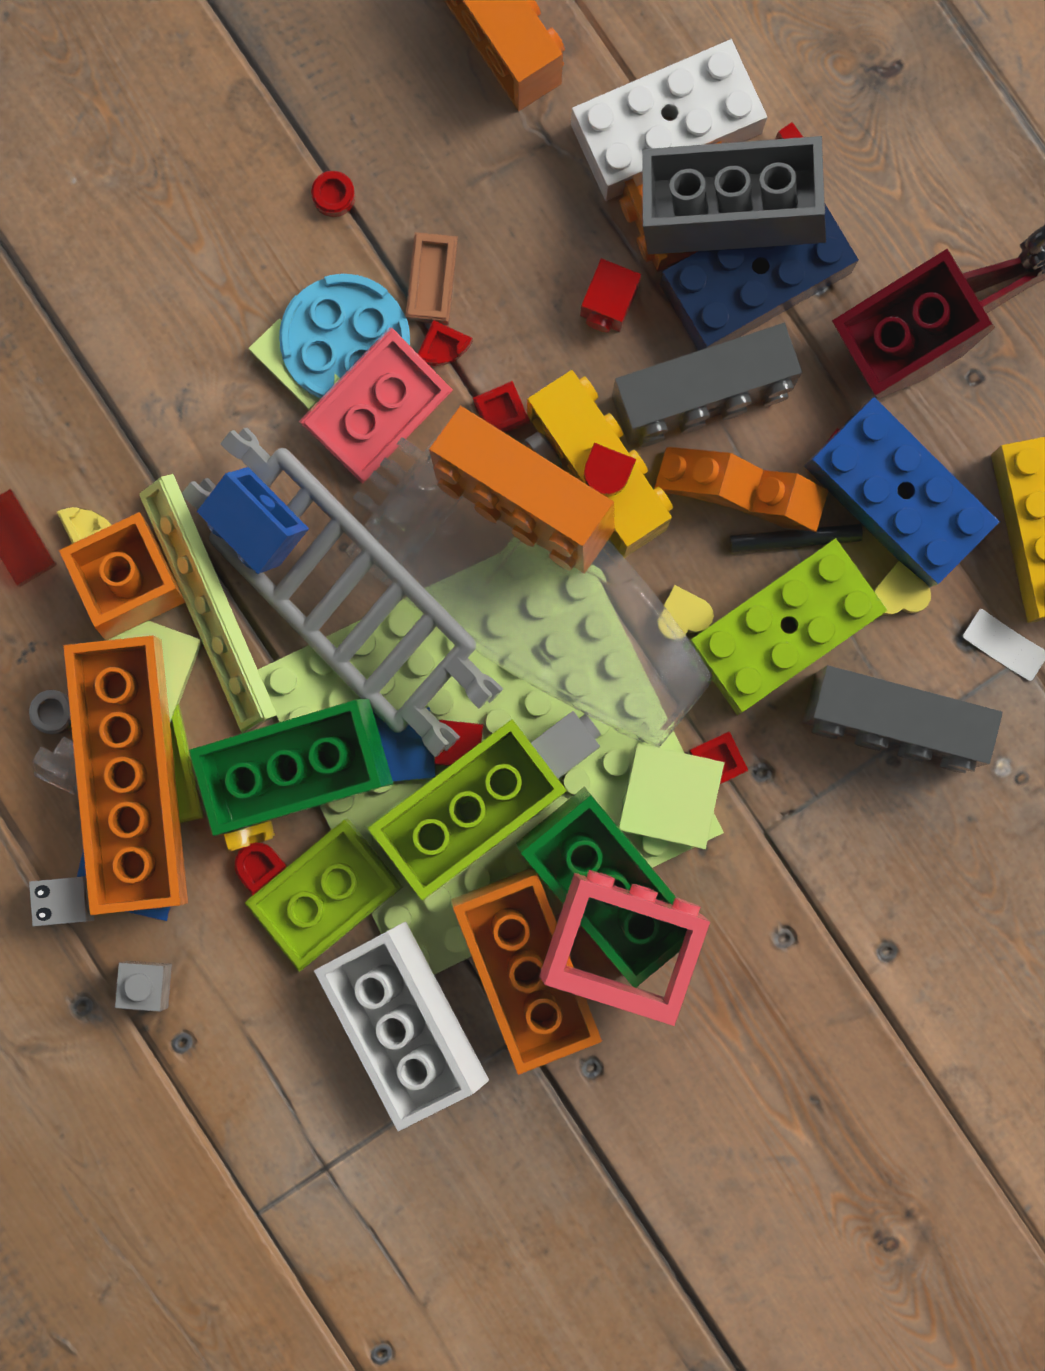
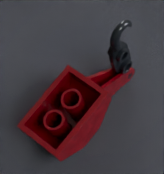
M1045 225L1034 231L1020 244L1022 252L1018 258L963 273L951 252L945 249L832 320L876 397L882 398L921 382L963 357L995 329L987 313L1027 288L1045 280ZM1026 272H1031L979 301L975 294Z

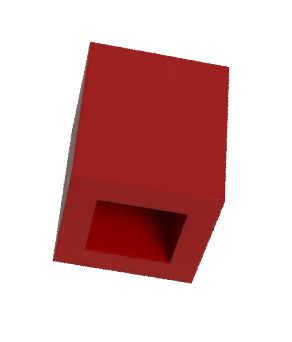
M601 258L581 305L580 316L586 318L585 323L601 332L609 333L611 329L620 332L638 290L642 274Z

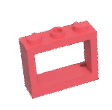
M592 870L588 871L587 877L574 873L539 975L544 985L675 1026L710 925V921L699 913L701 907L680 898H675L673 904L657 900L658 892L637 884H632L630 891L614 886L615 878ZM589 897L687 929L664 997L566 965Z

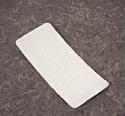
M979 609L963 634V638L1029 681L1034 679L1045 661V650L1021 636L983 609Z

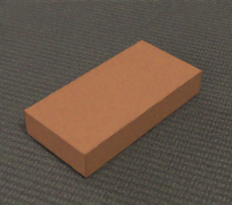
M415 232L406 308L407 321L432 323L434 320L441 324L449 325L458 236Z

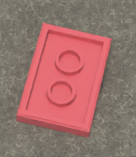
M389 328L301 418L299 423L363 484L453 389L393 328Z

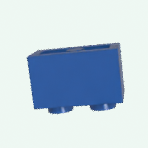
M249 467L225 473L197 510V513L207 522L210 531L217 537L224 539L238 553L239 560L257 574L280 566L309 530Z

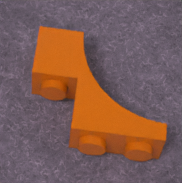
M666 447L654 487L659 486L667 494L695 498L730 507L772 522L782 528L817 532L828 494L827 489L797 473L763 470L733 453Z

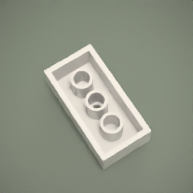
M732 39L573 107L571 126L605 201H608L623 194L625 181L633 178L636 186L643 184L642 149L715 144L720 141L722 143L744 142L762 134L767 115ZM663 117H671L674 120L667 121Z
M406 921L314 970L397 1131L474 1094L489 1081Z

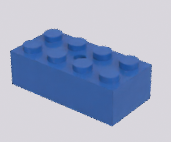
M875 397L864 404L804 465L898 561L923 580L929 588L938 585L1000 522ZM899 485L906 489L908 499H903L899 496L897 491Z

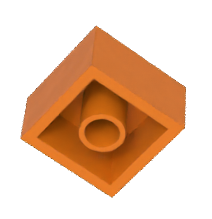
M140 512L59 550L95 629L105 640H109L186 603L149 525Z

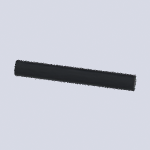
M861 524L820 527L817 529V532L786 530L730 535L731 552L734 553L826 545L835 538L839 543L860 542L863 540V531Z

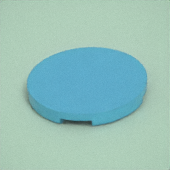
M334 274L325 276L324 279L309 285L290 301L280 325V350L284 364L293 379L308 393L321 399L334 385L335 374L341 378L389 328H393L409 346L410 330L407 318L400 305L382 285L359 275Z

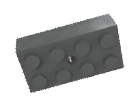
M822 136L642 149L643 230L648 255L826 243Z
M784 322L615 378L612 400L628 445L639 442L640 447H647L665 439L664 433L679 428L682 434L693 432L706 426V419L721 415L723 420L732 419L748 411L746 406L763 401L764 406L780 403L789 398L788 392L794 389L802 374V370Z
M827 665L815 673L803 723L812 725V733L822 737L838 739V736L844 737V734L856 737L854 744L860 747L880 751L881 748L887 749L888 746L898 748L897 756L918 762H923L924 759L931 760V758L941 760V768L966 773V771L975 772L976 767L990 764L1003 712Z

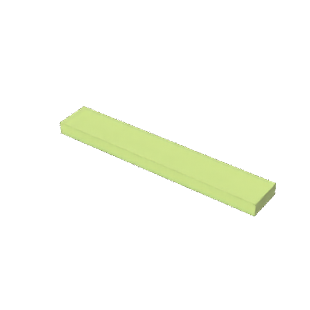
M173 474L162 476L143 490L139 496L240 731L243 733L256 728L277 714Z

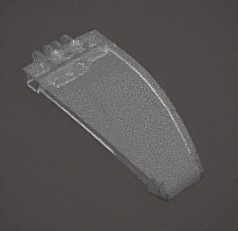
M401 437L396 443L397 446H399L402 453L409 458H413L416 462L406 472L395 461L389 460L386 457L383 459L380 465L400 481L396 486L376 471L369 477L376 488L388 494L387 498L378 506L366 494L357 491L353 496V500L372 515L364 525L367 531L473 637L476 642L475 651L548 695L614 728L617 733L660 748L712 683L714 677L685 633L640 575L609 541L606 542L585 574L574 567L571 571L560 567L549 557L550 552L537 543L534 547L524 544L512 534L511 530L513 528L499 519L496 523L488 521L476 512L474 503L463 496L459 499H454L438 487V480H436L429 451L437 437L424 452ZM352 541L345 553L354 561L362 550ZM375 563L369 569L368 573L383 585L389 587L393 583ZM406 595L403 597L405 601L424 614Z

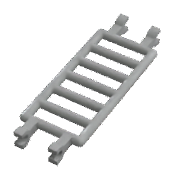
M243 428L239 434L235 430L230 431L220 444L231 455L241 459L268 487L272 485L284 470L301 488L287 505L298 518L303 515L314 501L331 520L277 586L263 572L257 574L254 570L246 567L239 560L238 553L224 539L217 537L212 532L209 536L211 544L361 699L370 700L372 711L393 732H402L410 725L422 737L424 745L434 757L438 756L444 749L447 751L456 743L460 736L448 725L440 722L425 706L451 676L465 689L468 698L478 709L487 701L489 703L492 702L503 690L493 678L483 674L468 659L476 648V642L473 637L289 450L279 448L270 456L259 445L257 437L248 428ZM209 478L203 479L199 485L192 481L182 492V495L192 506L199 509L216 486ZM345 533L362 551L306 617L289 598L340 536ZM375 563L393 583L338 648H336L319 629ZM406 595L424 614L372 675L366 679L349 660ZM437 627L455 646L397 711L382 696L380 691Z

